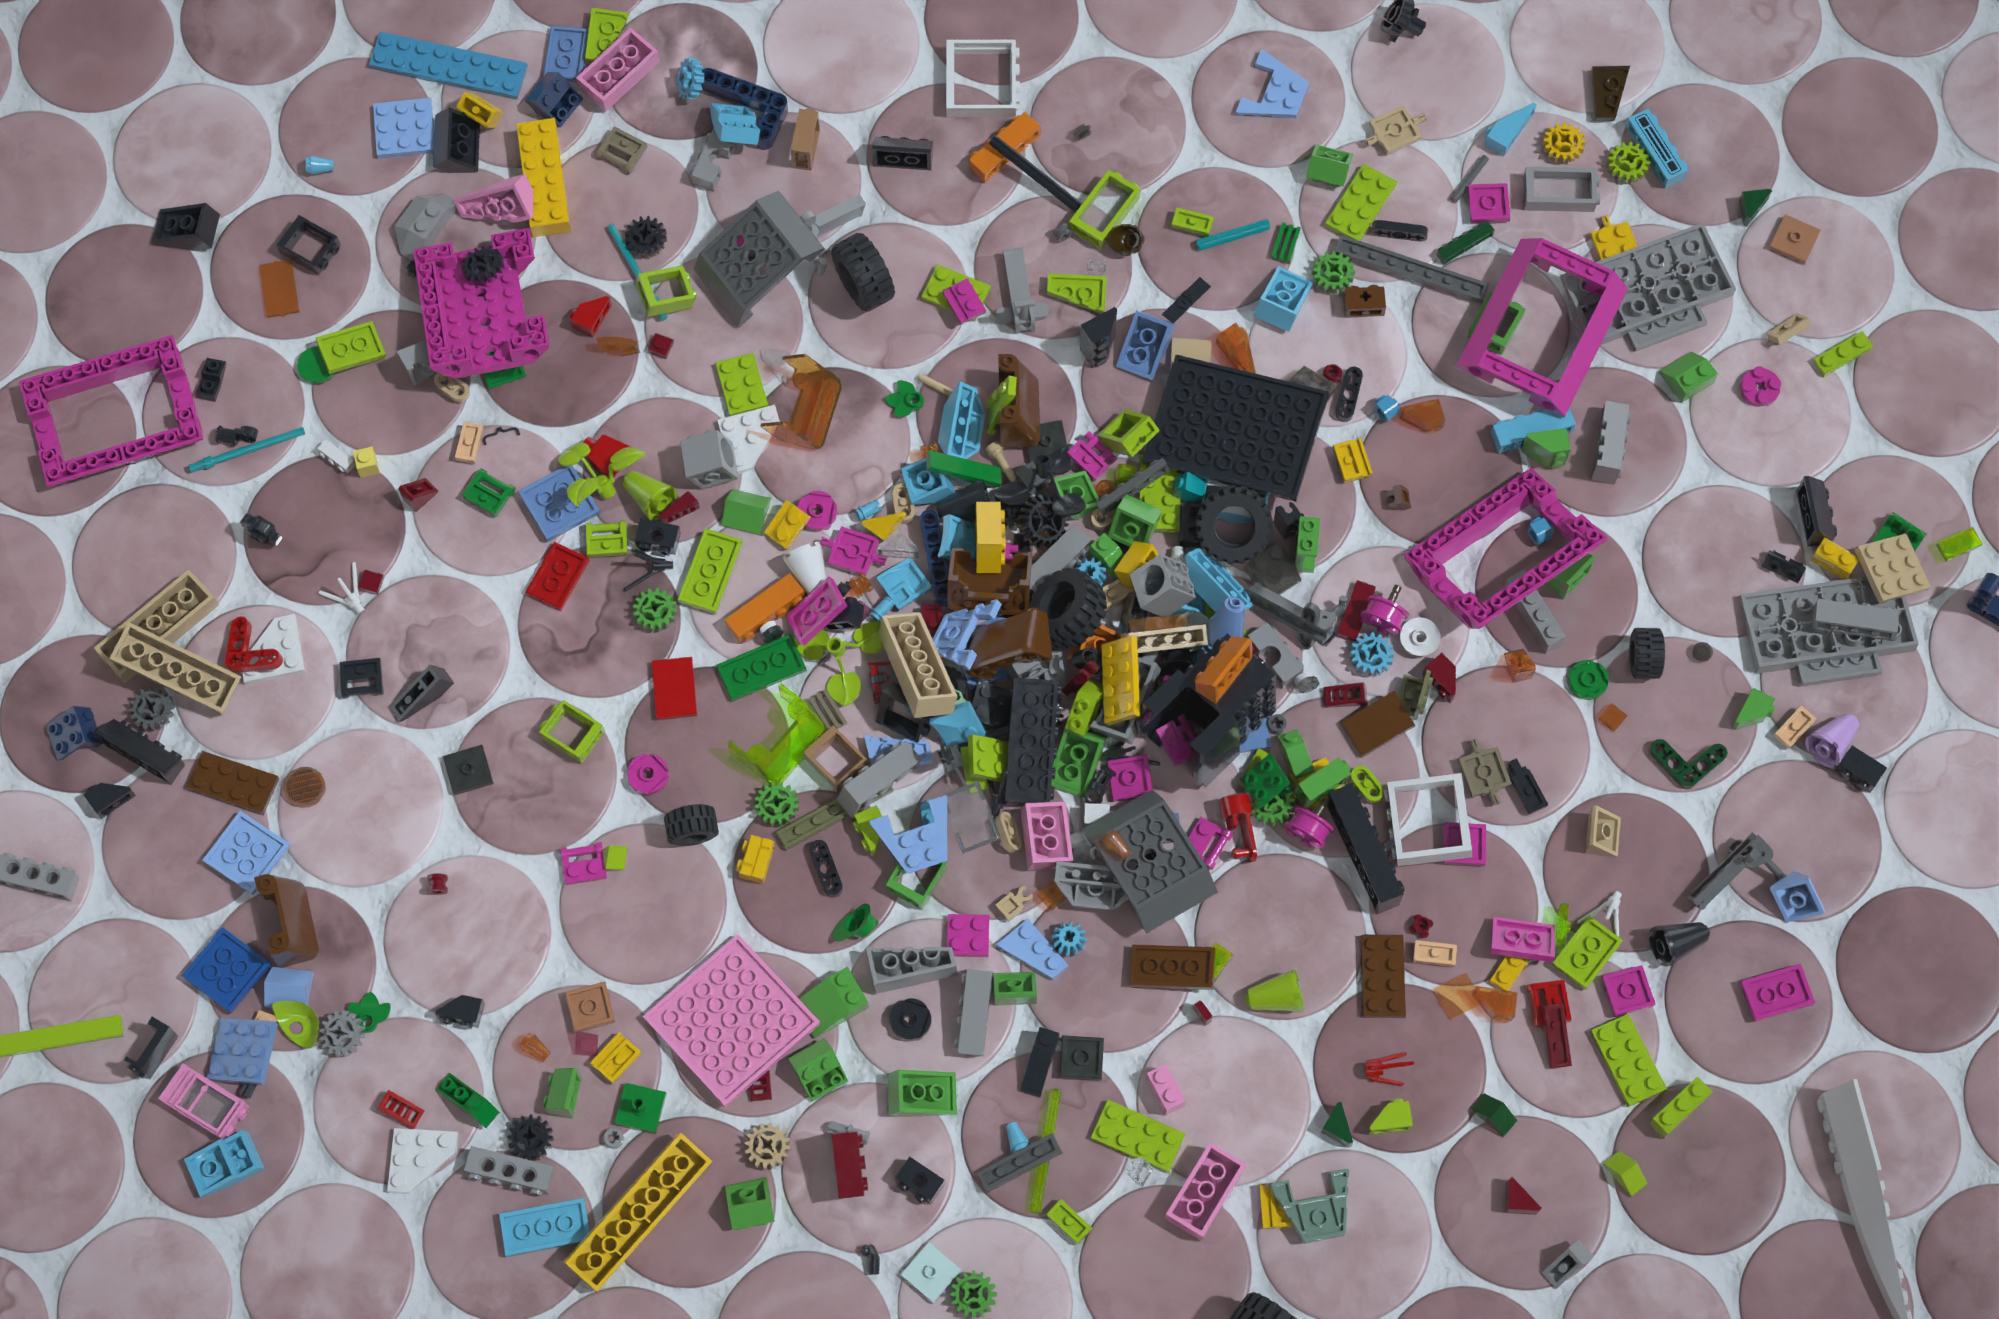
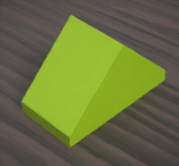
M1620 1150L1603 1163L1630 1197L1648 1184L1637 1162Z

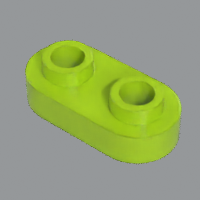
M1366 766L1355 767L1350 776L1352 784L1359 790L1367 802H1380L1384 795V788ZM1362 775L1364 780H1358L1357 776ZM1375 791L1377 795L1371 796L1369 792Z

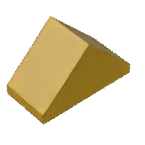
M900 512L862 521V525L886 541L893 538L906 513Z

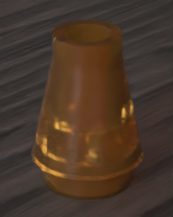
M1114 830L1101 841L1105 844V848L1123 860L1133 852L1120 833H1116Z
M528 1033L519 1044L523 1052L542 1062L551 1054L535 1034Z

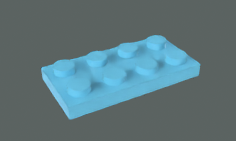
M584 1198L499 1214L506 1257L579 1244L590 1232Z

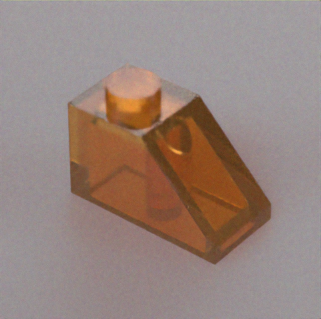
M1439 399L1400 408L1399 418L1423 432H1437L1444 427L1445 417Z
M1476 986L1472 990V996L1490 1018L1496 1019V1022L1508 1023L1514 1019L1518 992Z

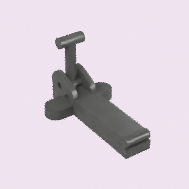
M1254 583L1248 589V596L1253 604L1252 607L1298 631L1297 642L1305 650L1310 649L1315 641L1323 645L1334 632L1332 625L1335 623L1336 617L1338 615L1343 616L1346 610V596H1340L1338 605L1330 612L1319 609L1315 603H1308L1303 608L1263 587L1259 583Z
M1752 832L1744 841L1740 839L1734 841L1728 848L1731 854L1686 898L1693 906L1704 910L1746 865L1754 868L1765 864L1779 881L1787 875L1771 860L1774 855L1772 848L1759 835L1756 836Z

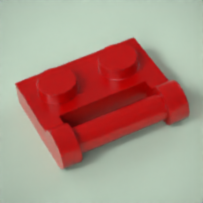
M1564 980L1533 983L1526 986L1527 992L1530 993L1533 1008L1534 1027L1544 1026L1538 991L1544 990L1546 1005L1563 1003L1566 1023L1572 1021Z

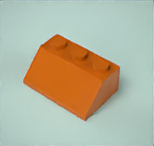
M1231 636L1228 641L1225 640L1221 644L1220 652L1216 657L1212 656L1208 661L1205 671L1200 672L1196 676L1194 681L1196 692L1216 704L1252 659L1251 639Z

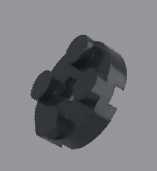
M908 998L899 1004L897 1003L892 1008L890 1013L891 1029L900 1039L918 1041L930 1030L932 1023L931 1013L922 1001ZM914 1015V1019L917 1021L908 1025L905 1018Z

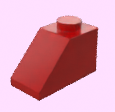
M605 296L579 304L577 309H574L570 315L572 328L593 338L612 306L610 297Z

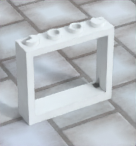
M946 40L947 117L1016 116V110H1020V98H1016V93H1020V81H1016V76L1020 75V66L1016 64V59L1019 58V48H1016V40ZM954 54H1010V105H954Z
M1462 773L1387 782L1388 789L1384 790L1385 801L1390 802L1391 808L1387 809L1388 821H1392L1393 828H1389L1390 841L1395 840V847H1391L1393 859H1397L1398 866L1472 857ZM1454 785L1462 846L1403 853L1395 793Z

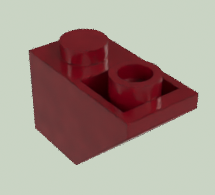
M1440 653L1424 668L1422 675L1424 679L1426 671H1431L1432 685L1438 690L1437 693L1442 699H1447L1451 703L1456 694V666L1443 653Z

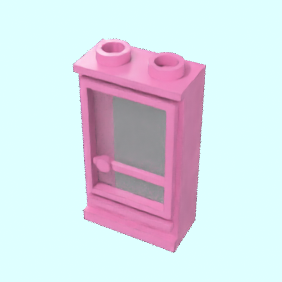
M185 1064L180 1066L158 1098L169 1108L223 1140L234 1135L236 1125L240 1120L245 1119L249 1111V1105L245 1101L234 1096Z

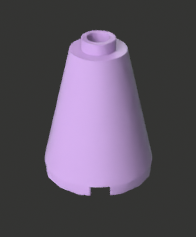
M1845 713L1812 732L1805 741L1807 751H1812L1815 755L1813 758L1824 766L1833 767L1838 765L1842 761L1859 728L1858 719L1852 714Z

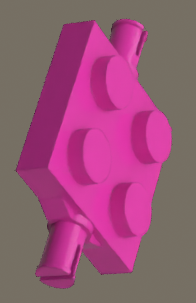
M842 526L834 540L825 537L821 538L820 545L831 548L828 565L866 577L869 567L873 562L884 566L886 564L887 557L876 554L879 538Z

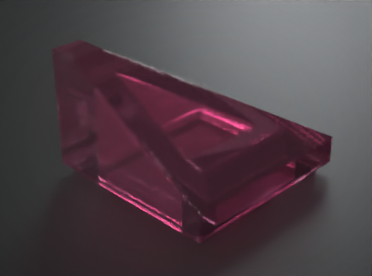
M576 1031L575 1055L597 1056L599 1035Z

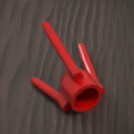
M1406 1052L1379 1059H1370L1369 1062H1365L1366 1078H1372V1082L1404 1086V1082L1379 1076L1383 1075V1069L1414 1065V1061L1382 1063L1407 1055Z

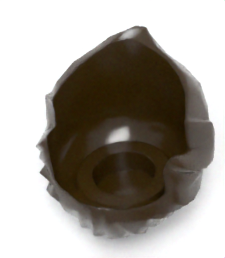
M1120 224L1113 228L1106 241L1116 253L1122 256H1130L1141 250L1145 237L1136 225Z

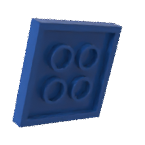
M222 927L183 973L182 977L232 1014L272 964Z

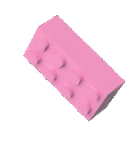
M630 27L576 77L578 88L606 112L660 62L658 50Z
M1210 1142L1166 1213L1165 1220L1202 1241L1243 1174L1247 1164Z

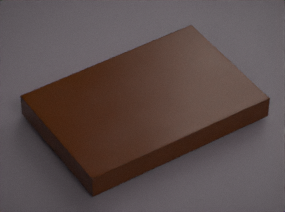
M1395 691L1342 721L1362 757L1415 727L1414 722Z

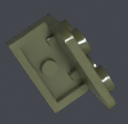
M1429 670L1426 671L1424 679L1406 674L1403 676L1398 697L1411 719L1417 720L1419 714L1423 715L1433 678L1430 677L1431 671Z

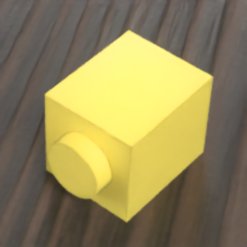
M373 446L353 451L356 468L361 478L380 474Z

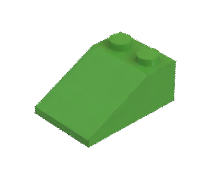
M1065 728L1057 751V757L1053 763L1056 774L1051 786L1084 798L1085 790L1093 779L1100 761L1107 736L1090 730L1082 736Z
M848 967L829 976L799 998L821 1023L811 1032L814 1039L869 1008L866 997Z
M896 1070L888 1073L889 1116L957 1115L956 1072Z

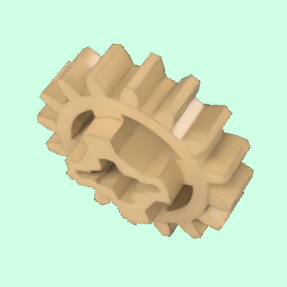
M761 1123L759 1130L753 1127L754 1134H747V1138L750 1141L744 1143L746 1147H749V1149L745 1150L746 1155H751L749 1157L750 1163L756 1161L755 1166L758 1168L762 1164L764 1170H767L768 1165L775 1169L776 1163L782 1166L781 1159H788V1155L785 1152L791 1151V1147L786 1145L790 1143V1138H784L787 1134L786 1131L779 1132L780 1126L777 1125L774 1129L771 1123L768 1124L767 1128ZM765 1133H772L773 1135H772V1136H765L764 1134H765ZM757 1139L758 1142H759V1144H758V1147H757V1148L755 1149V1151H754V1143H755V1140ZM763 1141L768 1145L771 1144L772 1151L768 1148L764 1149ZM782 1142L781 1151L778 1153L777 1146ZM763 1157H771L772 1159L765 1160V1159H762V1158H763Z

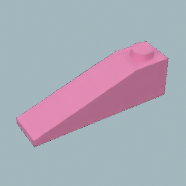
M525 174L505 179L453 200L463 218H492L494 221L502 219L510 220L513 223L533 218V189Z

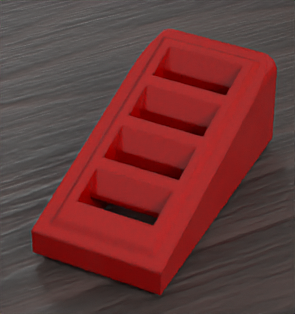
M390 1090L387 1091L376 1109L412 1129H415L425 1110ZM393 1099L394 1102L389 1109L386 1108L389 1100ZM397 1103L402 1104L398 1112L394 1113L393 1110ZM408 1107L409 1110L407 1111L405 1117H401L400 1115L403 1112L404 1108ZM414 1110L417 1113L414 1116L413 1120L410 1122L408 1121V1118Z

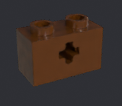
M1370 285L1360 288L1358 286L1345 288L1343 295L1345 318L1385 315L1386 300L1384 286Z

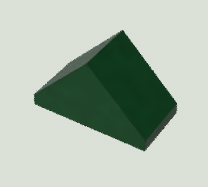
M1771 189L1743 191L1741 193L1739 205L1743 224L1746 227L1769 200L1772 193Z
M1485 1093L1471 1108V1111L1503 1137L1517 1122V1119L1504 1102Z
M1338 1102L1321 1133L1348 1148L1352 1146L1353 1140L1342 1102Z

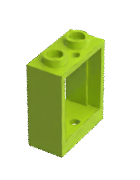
M683 265L638 274L636 286L648 317L693 308L696 292L694 288H691L689 273L685 272ZM679 279L685 296L656 301L650 284Z
M1124 409L1097 436L1107 449L1110 448L1113 452L1133 457L1160 430L1150 416Z
M1090 678L1078 691L1065 726L1066 729L1084 736L1091 728L1090 725L1097 719L1103 702V683Z
M562 700L560 704L554 706L548 721H543L539 728V733L543 740L582 764L605 730L602 724ZM566 713L591 728L575 751L550 735Z

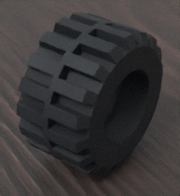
M1660 628L1633 629L1629 644V663L1634 679H1660L1665 665V641Z
M693 804L671 810L664 816L667 841L672 845H697L707 842L719 834L715 809L710 805Z

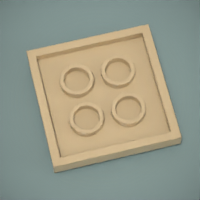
M1907 534L1868 543L1854 549L1879 604L1924 592L1931 588Z

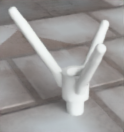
M353 562L354 593L351 594L342 579L338 578L337 581L347 594L345 599L323 591H319L318 594L350 606L351 609H355L358 614H361L365 609L359 599L356 563Z
M1614 891L1613 895L1606 902L1579 919L1577 923L1581 924L1589 915L1592 917L1600 911L1606 910V920L1610 918L1611 914L1614 915L1615 935L1619 937L1618 907L1621 903L1620 898L1622 894L1619 891Z

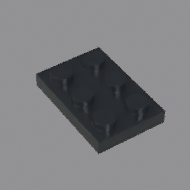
M980 680L976 681L971 705L982 725L995 730L1009 725L1012 691Z

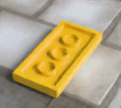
M1131 635L1101 645L1104 724L1112 725L1140 716L1137 637Z

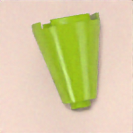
M628 472L623 478L624 488L650 520L659 521L658 515L667 509L673 500H677V491L674 487L640 472Z
M1291 970L1249 988L1248 993L1245 994L1246 1005L1251 1006L1252 1010L1304 1011L1302 990L1297 982L1299 981L1297 971Z

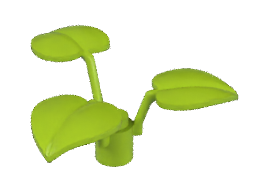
M585 443L571 445L560 454L558 458L560 465L569 467L581 460L593 478L588 477L586 480L578 479L571 483L567 488V495L570 501L579 507L581 502L596 489L602 499L611 498L616 493L612 484L615 482L613 471L625 469L646 455L645 452L632 447L619 450L610 458L612 464L609 465V477L605 475L597 477L584 456L590 453L589 446Z
M869 622L856 629L853 638L858 644L847 641L842 642L837 637L829 638L824 629L805 646L799 643L795 633L793 635L797 649L804 658L811 661L820 660L824 655V651H829L836 658L842 675L836 674L829 679L827 691L832 699L842 706L851 704L857 698L861 689V681L856 673L849 672L845 674L841 657L846 652L845 646L854 648L861 646L863 652L867 654L878 653L884 648L878 634L881 622Z

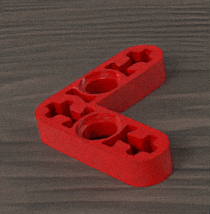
M245 617L235 618L231 623L225 657V665L234 673L274 670L280 667L283 663V657L276 649L248 651L252 625ZM243 641L239 648H234L236 642ZM258 657V661L250 665L251 659Z

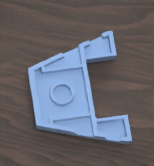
M1261 49L1255 63V68L1273 73L1262 102L1257 103L1242 97L1236 110V116L1252 115V117H1260V115H1267L1272 118H1296L1309 87V82Z
M992 600L989 605L982 603L969 611L962 609L944 615L933 638L939 656L970 670L977 654L973 650L964 649L975 629V625L979 619H995L1002 604L998 600Z
M947 795L928 801L935 820L933 823L894 835L888 815L869 821L907 874L948 861Z

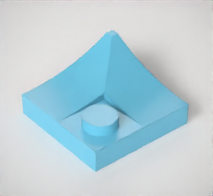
M950 514L943 516V537L938 557L950 559L952 548H962L968 550L971 553L972 561L976 562L975 524Z
M911 558L876 577L899 611L933 589Z
M970 701L955 705L953 714L937 715L930 718V724L941 735L947 747L968 742V736L972 734L985 737L986 732Z

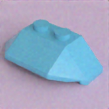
M963 382L957 383L944 405L938 443L944 454L967 459L979 452L985 412L977 395V388Z
M1199 548L1186 554V566L1189 570L1190 581L1194 585V591L1215 612L1229 597H1236L1242 600L1245 605L1244 611L1253 606L1247 591L1217 560L1204 554Z

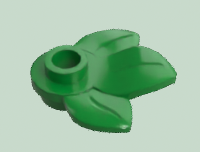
M903 380L897 381L898 392L885 397L887 404L895 408L894 416L907 417L912 411L920 410L924 405L923 395L916 392L913 384ZM912 400H917L918 403H917V404H912L911 401H912Z
M373 992L366 994L360 1004L350 1002L348 1007L349 1014L355 1013L357 1014L355 1019L362 1020L359 1026L365 1027L361 1031L363 1033L374 1031L378 1023L388 1018L391 1010L390 1003L379 1004ZM366 1020H371L369 1026H364Z

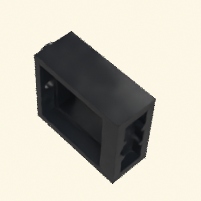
M298 215L278 242L277 247L280 254L319 275L322 270L324 271L328 267L332 256L339 252L341 244L338 236ZM305 231L329 243L315 263L292 251Z
M891 681L882 691L875 722L918 743L923 737L928 736L931 730V726H929L930 718L933 716L921 717L920 724H917L893 712L895 700L908 707L909 704L901 686Z

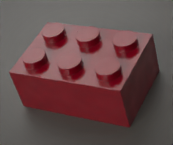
M858 1130L833 1132L831 1135L838 1199L864 1196V1191H868L867 1177H863L862 1169H866L865 1155L860 1156V1148L864 1147L863 1136L858 1134Z

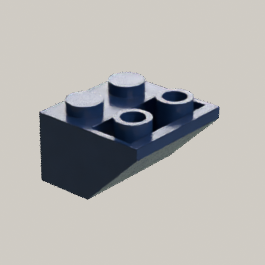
M547 72L525 99V102L543 118H555L556 125L562 127L583 98L559 72Z

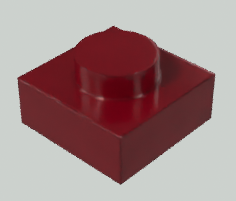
M655 333L648 348V353L667 359L674 344V339Z

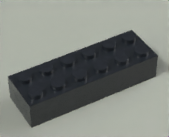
M1351 783L1329 792L1327 799L1330 802L1327 808L1376 914L1399 906L1404 895L1403 892H1405L1404 886L1400 880L1397 881L1394 864L1388 861L1386 847L1383 843L1380 844L1377 838L1379 836L1378 830L1375 825H1371L1368 819L1370 814L1367 807H1363L1360 802L1362 798L1357 788L1354 789Z

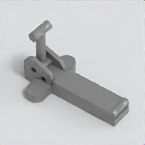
M859 194L817 215L811 210L806 211L800 218L817 238L840 225L861 217L866 202ZM817 256L813 262L818 267L817 274L823 275L827 266V260Z
M1023 248L1003 250L1011 306L1002 307L996 311V322L1001 325L1014 324L1015 334L1026 330L1035 332V321L1048 318L1050 308L1044 302L1034 303V298L1030 297Z

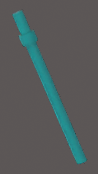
M610 224L607 229L637 279L638 274L642 272L615 225ZM655 296L656 301H659V297ZM666 314L658 315L661 321L666 320L668 317Z
M301 427L211 457V455L204 457L202 461L190 464L188 467L190 472L203 468L209 469L215 467V464L305 435V431Z

